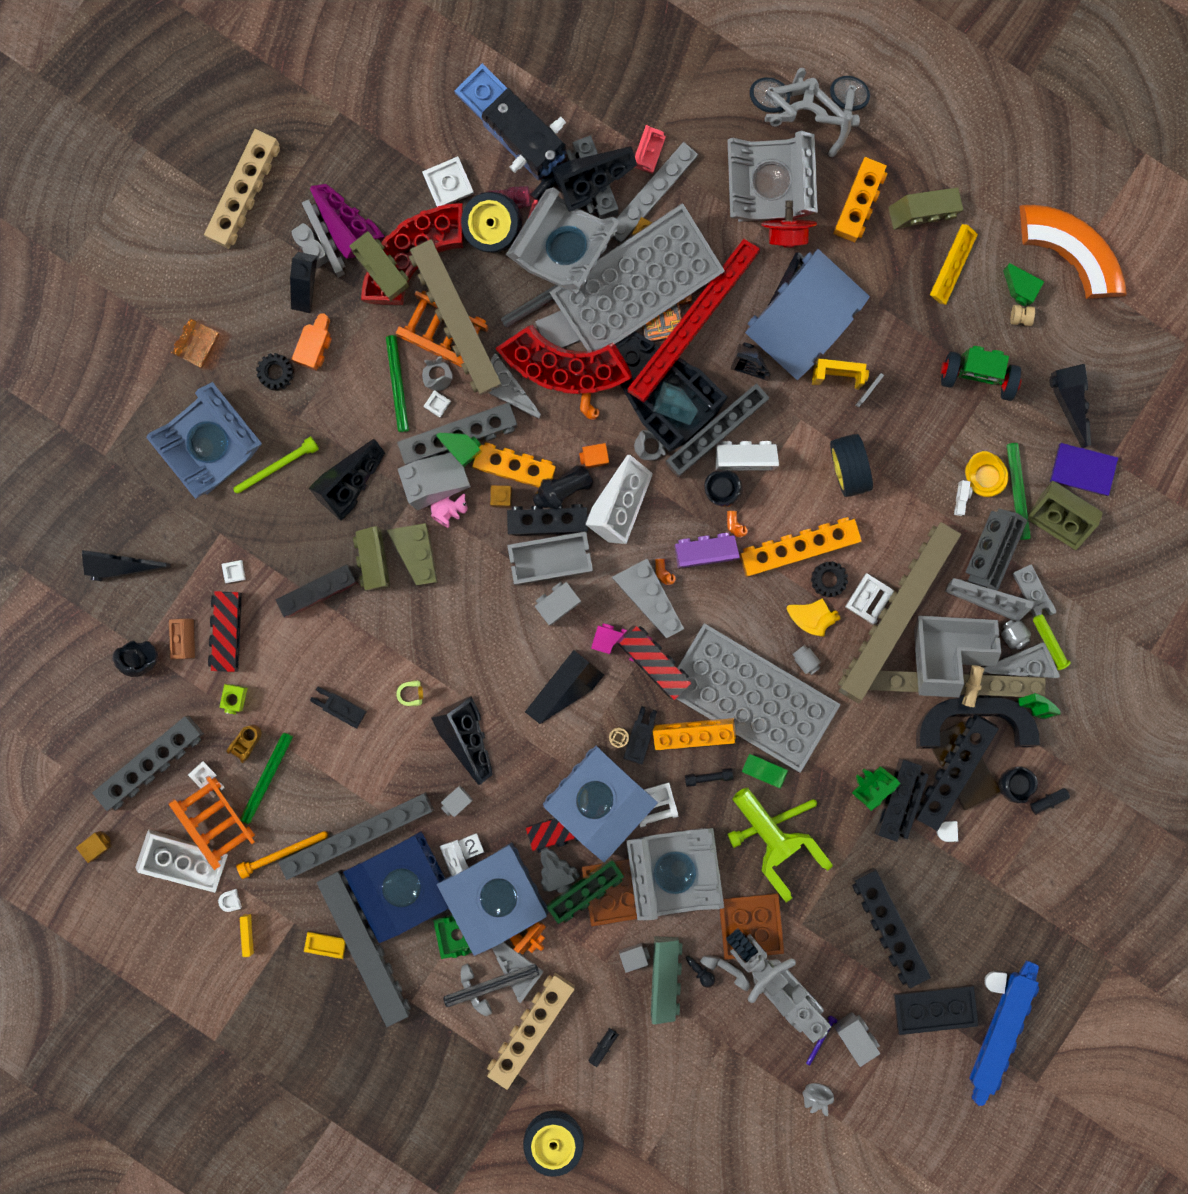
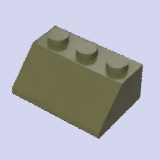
M1052 481L1038 498L1028 514V519L1074 550H1077L1098 527L1103 512L1055 481Z
M375 526L356 531V537H353L355 549L358 548L359 556H356L358 568L362 569V576H359L361 588L364 587L365 591L390 588L381 529Z

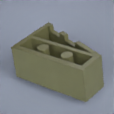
M958 188L909 194L888 207L894 230L926 222L933 223L944 218L945 220H951L963 211Z
M369 231L349 245L355 257L390 301L409 288L407 283L409 278L403 270L400 272L397 270L395 260L390 254L388 256L383 251L385 249L378 239L375 240Z
M423 523L387 530L417 586L438 583L428 525Z

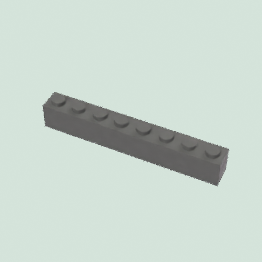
M422 793L288 856L278 863L286 880L429 814L434 811V808L427 793Z
M339 870L319 880L316 883L386 1027L407 1018L410 1014L411 1006L407 999H403L400 993L402 992V987L398 980H394L392 966L389 962H385L383 958L385 955L384 950L380 944L377 945L374 939L376 937L371 927H368L367 919L362 909L359 908L358 901L353 891L350 890L344 873Z

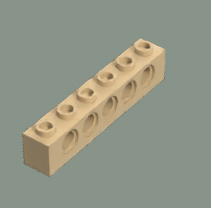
M257 129L254 130L204 233L208 240L227 249L235 244L238 237L237 232L245 224V215L254 205L255 194L260 192L263 186L262 180L271 170L272 165L270 163L273 157H277L280 151V144L276 138ZM259 152H265L263 158H256V155ZM251 169L257 170L254 176H248V172ZM244 186L248 187V190H247L246 193H244V194H240V193H239V191H240V189H241L242 187H244ZM234 204H239V209L232 212L231 207ZM225 222H231V226L228 229H222Z
M556 972L553 976L549 975L543 983L545 988L541 993H536L532 1000L533 1006L530 1010L526 1009L520 1018L523 1021L519 1027L517 1025L514 1026L509 1034L511 1039L508 1043L504 1042L498 1051L500 1053L497 1060L493 1058L487 1067L489 1070L487 1077L508 1090L575 989V985ZM549 992H555L558 997L556 1000L551 1001L546 995ZM542 1008L547 1014L544 1017H538L535 1011ZM527 1025H531L535 1028V1032L528 1034L524 1028ZM521 1042L524 1048L520 1051L515 1050L513 1044ZM504 1059H510L513 1065L511 1067H505L503 1066L502 1061Z

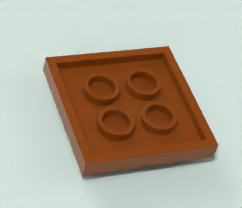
M629 858L615 861L624 873L623 881L613 888L611 886L605 890L607 893L601 898H594L589 902L588 909L591 927L637 919ZM603 863L582 866L583 878Z
M778 893L723 898L724 908L719 909L725 960L736 959L730 952L733 948L726 938L737 928L746 937L750 934L767 955L784 954Z

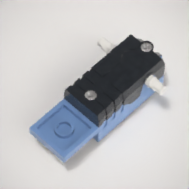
M483 63L454 91L483 121V126L516 158L513 164L509 166L514 173L524 166L539 181L544 175L548 176L551 173V169L557 166L558 162L561 163L565 159L566 144L556 135L563 125L566 124L565 120L559 117L558 120L547 126Z

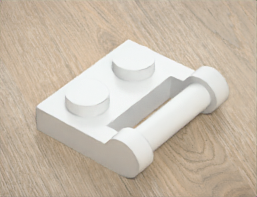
M866 573L845 607L870 624H877V618L894 590ZM879 590L883 591L884 594L871 615L866 613Z
M669 782L644 789L658 802L655 807L669 804L670 809L647 815L640 823V828L645 827L648 823L665 818L679 817Z

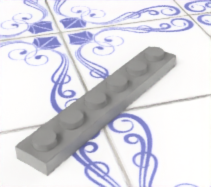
M683 142L616 218L619 223L613 238L620 244L633 232L640 218L646 217L698 157V154L686 143Z

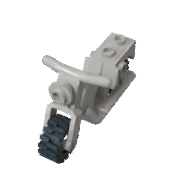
M738 928L726 938L733 948L730 952L747 972H752L755 986L748 996V1001L754 1003L759 994L764 993L783 1017L785 1016L787 1021L799 1033L803 1031L813 1043L818 1039L824 1038L831 1026L821 1015L824 1011L821 1005L788 970L796 964V961L791 958L781 963L777 959H766L767 953L750 934L746 937Z

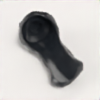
M576 465L557 479H543L539 489L533 495V502L537 507L559 509L565 498L573 495L578 490H589L594 481L584 466Z

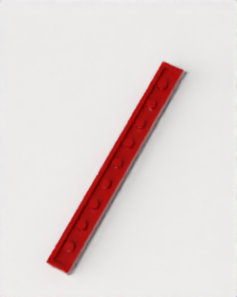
M745 239L741 241L722 266L725 272L711 280L629 386L628 392L642 402L647 400L760 253V248Z

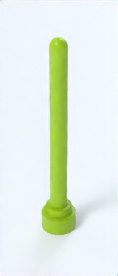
M311 436L308 437L300 448L235 486L234 492L238 494L303 454H313L319 450V447Z
M812 799L772 819L777 825L816 807L817 801ZM751 827L742 832H735L734 830L727 835L733 848H736L744 842V839L757 834V831L754 827Z

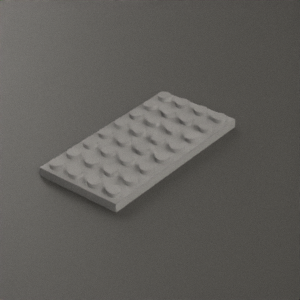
M681 203L600 257L594 269L589 273L586 283L577 294L560 286L555 287L549 293L586 350L591 351L600 349L612 342L616 344L725 271L686 207Z
M705 623L677 667L678 670L683 669L689 675L688 680L691 682L676 698L677 700L711 720L734 718L736 735L800 773L841 705Z

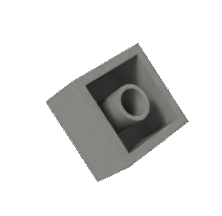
M559 582L552 588L553 592L550 595L546 596L544 594L536 600L537 605H535V608L549 626L581 603V600L567 582L564 584Z
M851 1012L833 1024L860 1067L880 1055L877 1049L880 1045L871 1032H866L869 1028L860 1015L855 1016Z

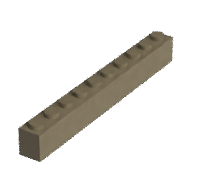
M942 522L937 527L933 525L927 535L930 539L927 543L923 542L918 550L921 553L918 559L913 558L908 566V569H910L907 576L904 574L899 581L900 589L898 592L894 591L888 601L891 604L888 609L884 607L878 616L881 619L879 624H874L869 631L870 639L868 642L863 641L858 651L861 654L858 659L854 657L848 668L851 669L849 674H844L840 679L838 685L841 687L838 692L858 704L863 700L961 533Z
M843 669V675H848L851 669ZM879 671L869 690L918 692L917 672ZM963 674L964 685L961 694L966 692L965 683L968 682L969 674ZM982 675L980 684L982 687L977 695L1025 697L1036 693L1045 697L1046 678Z

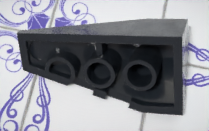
M472 696L443 708L431 717L441 738L478 785H481L493 775L489 754L484 748L483 739L485 735L480 729L479 720H481V716Z

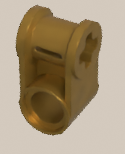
M256 725L244 727L230 744L226 753L233 754L240 759L241 763H244L261 738V729ZM248 729L254 731V739H249L247 737Z

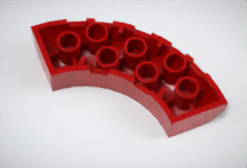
M462 203L446 204L427 211L423 210L420 214L400 223L381 242L385 248L383 249L387 256L390 254L397 263L395 265L399 272L403 270L409 278L407 283L418 269L417 266L413 267L409 256L412 255L410 249L431 239L438 253L450 249L463 248L464 234L461 227ZM366 273L361 295L363 302L379 305H403L405 291L390 301L369 273Z
M533 324L496 347L502 358L521 373L523 377L544 388L563 393H595L620 385L632 377L626 361L613 342L600 349L591 351L568 350L548 341L536 330Z

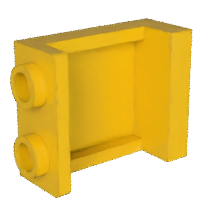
M818 359L813 367L812 385H820L824 381L826 374L853 377L856 379L855 389L859 390L868 381L869 370H866V364Z

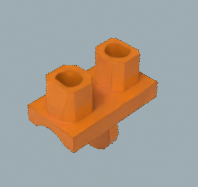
M537 922L526 928L528 932L524 937L520 933L511 937L510 941L515 946L514 950L522 954L527 949L531 953L536 948L542 951L544 946L541 942L545 937L541 933L546 926L541 922Z

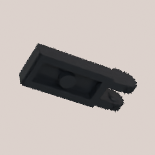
M318 686L316 688L318 693L329 697L326 703H323L318 698L311 697L310 701L323 708V711L358 729L367 711L341 696Z
M643 706L640 708L637 721L634 722L623 759L641 765L646 755L657 711L653 710L650 714L649 724L641 723L646 711V707Z

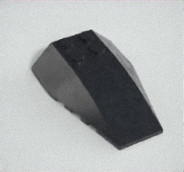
M635 331L616 345L632 374V377L620 384L641 423L669 452L685 445L715 418L728 398L700 369L695 366L693 367L679 357L647 400L642 402L630 394L628 388L660 347Z

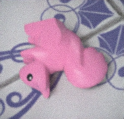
M462 494L455 502L447 497L431 504V517L448 528L450 517L459 520L460 516L457 512L462 514L467 512L468 507L465 501V494Z

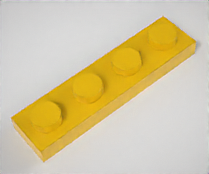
M961 225L930 293V296L940 304H947L978 235L969 225Z

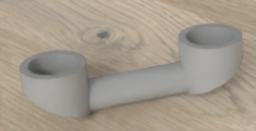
M712 955L702 957L700 962L706 967L714 970L716 965L737 977L734 983L741 989L748 991L751 987L745 974L722 958Z
M468 963L461 967V983L465 989L472 986L469 980L475 978ZM478 997L470 1000L473 1007L484 1016L492 1014L491 1007L486 999L479 1001Z

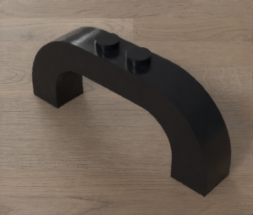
M965 695L942 701L925 713L916 732V749H936L940 747V728L946 718L973 717L976 713L981 717L994 716L1006 720L1014 733L1015 748H1034L1040 745L1039 731L1031 714L1012 700L991 698V695H979V698H976L975 707L962 704Z

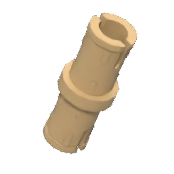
M977 665L971 666L968 682L965 683L966 692L962 702L963 705L975 707L977 694L982 687L980 684L985 668Z

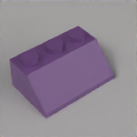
M729 533L717 534L718 538L710 539V536L698 537V541L690 542V538L678 540L679 544L674 545L678 569L737 560L740 557L735 536H729Z

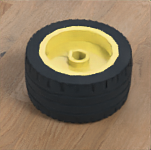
M485 192L475 196L467 203L462 213L461 227L465 238L473 247L483 252L495 253L511 247L522 229V217L518 206L512 199L501 193ZM490 219L494 220L493 226L489 224Z
M859 434L848 435L830 441L832 460L844 497L855 496L873 490L871 469Z
M554 1110L543 1112L530 1122L525 1131L523 1150L529 1165L536 1172L545 1176L557 1177L573 1170L580 1161L583 1154L584 1138L579 1124L573 1117L567 1113Z

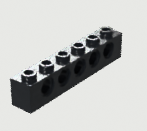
M976 713L973 718H968L964 733L959 734L956 738L954 750L947 753L944 760L946 762L945 765L937 770L934 776L936 780L933 785L927 787L924 793L926 797L923 802L919 803L915 816L916 820L936 831L939 830L999 730L996 724ZM973 733L980 734V738L977 741L970 740V736ZM963 750L970 751V755L967 758L960 757V753ZM954 767L960 769L957 775H951L949 773L950 770ZM943 784L950 786L946 792H941L939 788ZM937 801L940 805L936 809H932L929 807L931 802Z
M872 868L852 878L855 883L852 887L857 896L861 895L863 899L861 905L866 914L870 913L872 917L870 923L875 932L879 930L882 936L879 940L884 949L888 948L891 954L888 958L893 967L897 966L900 972L897 976L902 985L906 984L911 989L930 979L931 976L877 870ZM870 888H875L876 895L868 898L867 891ZM879 906H884L885 913L881 916L876 915V909ZM888 924H893L894 931L889 934L886 933L885 927ZM897 942H903L901 951L894 950ZM912 960L911 968L904 969V962Z

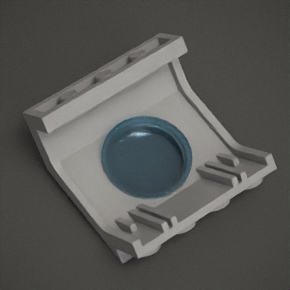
M553 187L545 190L506 255L529 273L577 294L586 283L591 270L596 266L598 258L606 250L609 240L616 233L619 221L614 217L600 219L579 209L569 212L564 200L558 196L560 192Z
M698 828L626 840L637 920L658 919V916L724 908L713 828Z

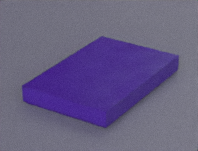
M1060 443L1050 482L1055 481L1061 485L1109 496L1118 457Z

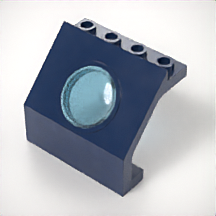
M422 831L374 857L343 871L378 943L398 936L449 909L437 886L439 882L445 879V876Z

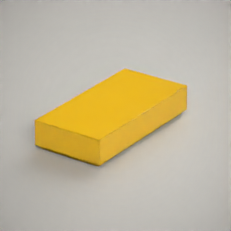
M244 914L240 917L242 956L250 957L254 954L251 914Z
M307 932L304 952L339 959L344 958L346 943L343 937Z

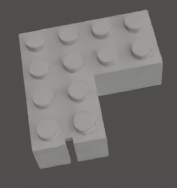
M918 616L914 627L919 695L959 698L964 685L962 665L996 666L1001 655L1000 638H998V620Z

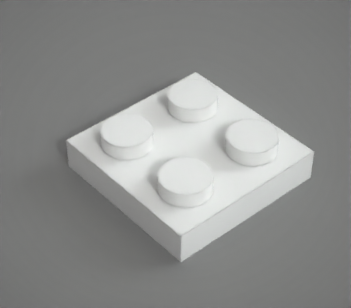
M459 157L422 171L437 207L452 204L474 194Z

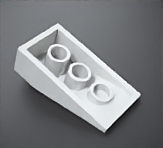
M627 455L593 505L586 526L609 543L627 544L653 473L634 457Z
M148 829L135 868L141 874L215 893L228 854L220 857L221 860L218 862L221 866L214 870L195 843Z

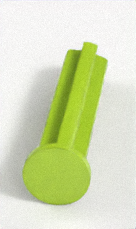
M1042 614L1035 616L1033 622L1049 650L1057 670L1065 669L1071 664L1070 660H1067L1045 617Z

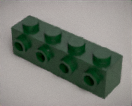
M610 858L548 903L547 909L558 924L561 922L566 923L574 917L573 914L576 911L586 909L590 905L589 902L594 898L599 899L607 893L605 890L612 886L614 888L623 881L624 873L614 859Z

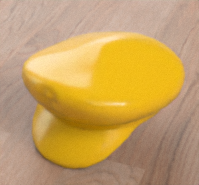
M981 451L971 457L965 468L966 479L970 481V487L979 496H996L1004 491L1009 478L1007 468L998 456L990 452Z

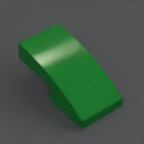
M1034 693L1018 698L1019 705L1031 709L1033 717L1047 719L1061 714L1056 705L1039 694Z
M749 754L742 770L743 773L780 789L789 771Z

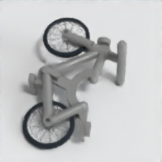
M805 68L797 70L793 83L789 85H784L781 81L769 77L760 78L751 85L750 98L757 108L769 113H780L766 114L765 122H770L771 126H779L782 122H793L797 111L802 109L811 110L816 113V122L840 125V136L829 150V157H834L844 145L851 131V126H859V115H852V111L863 109L870 100V91L863 81L853 76H841L831 84L830 95L833 99L832 101L819 88V83L815 78L803 81L806 74ZM804 94L803 101L789 104L790 97ZM814 95L836 116H829L825 109L813 103Z

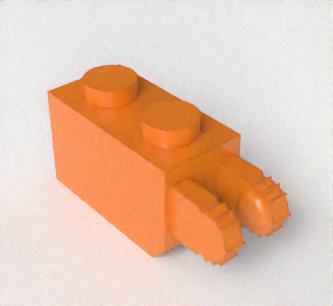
M325 313L317 316L314 325L308 324L304 326L291 359L294 363L317 371L318 367L322 366L325 358L323 353L325 348H329L332 340L328 332L331 321Z

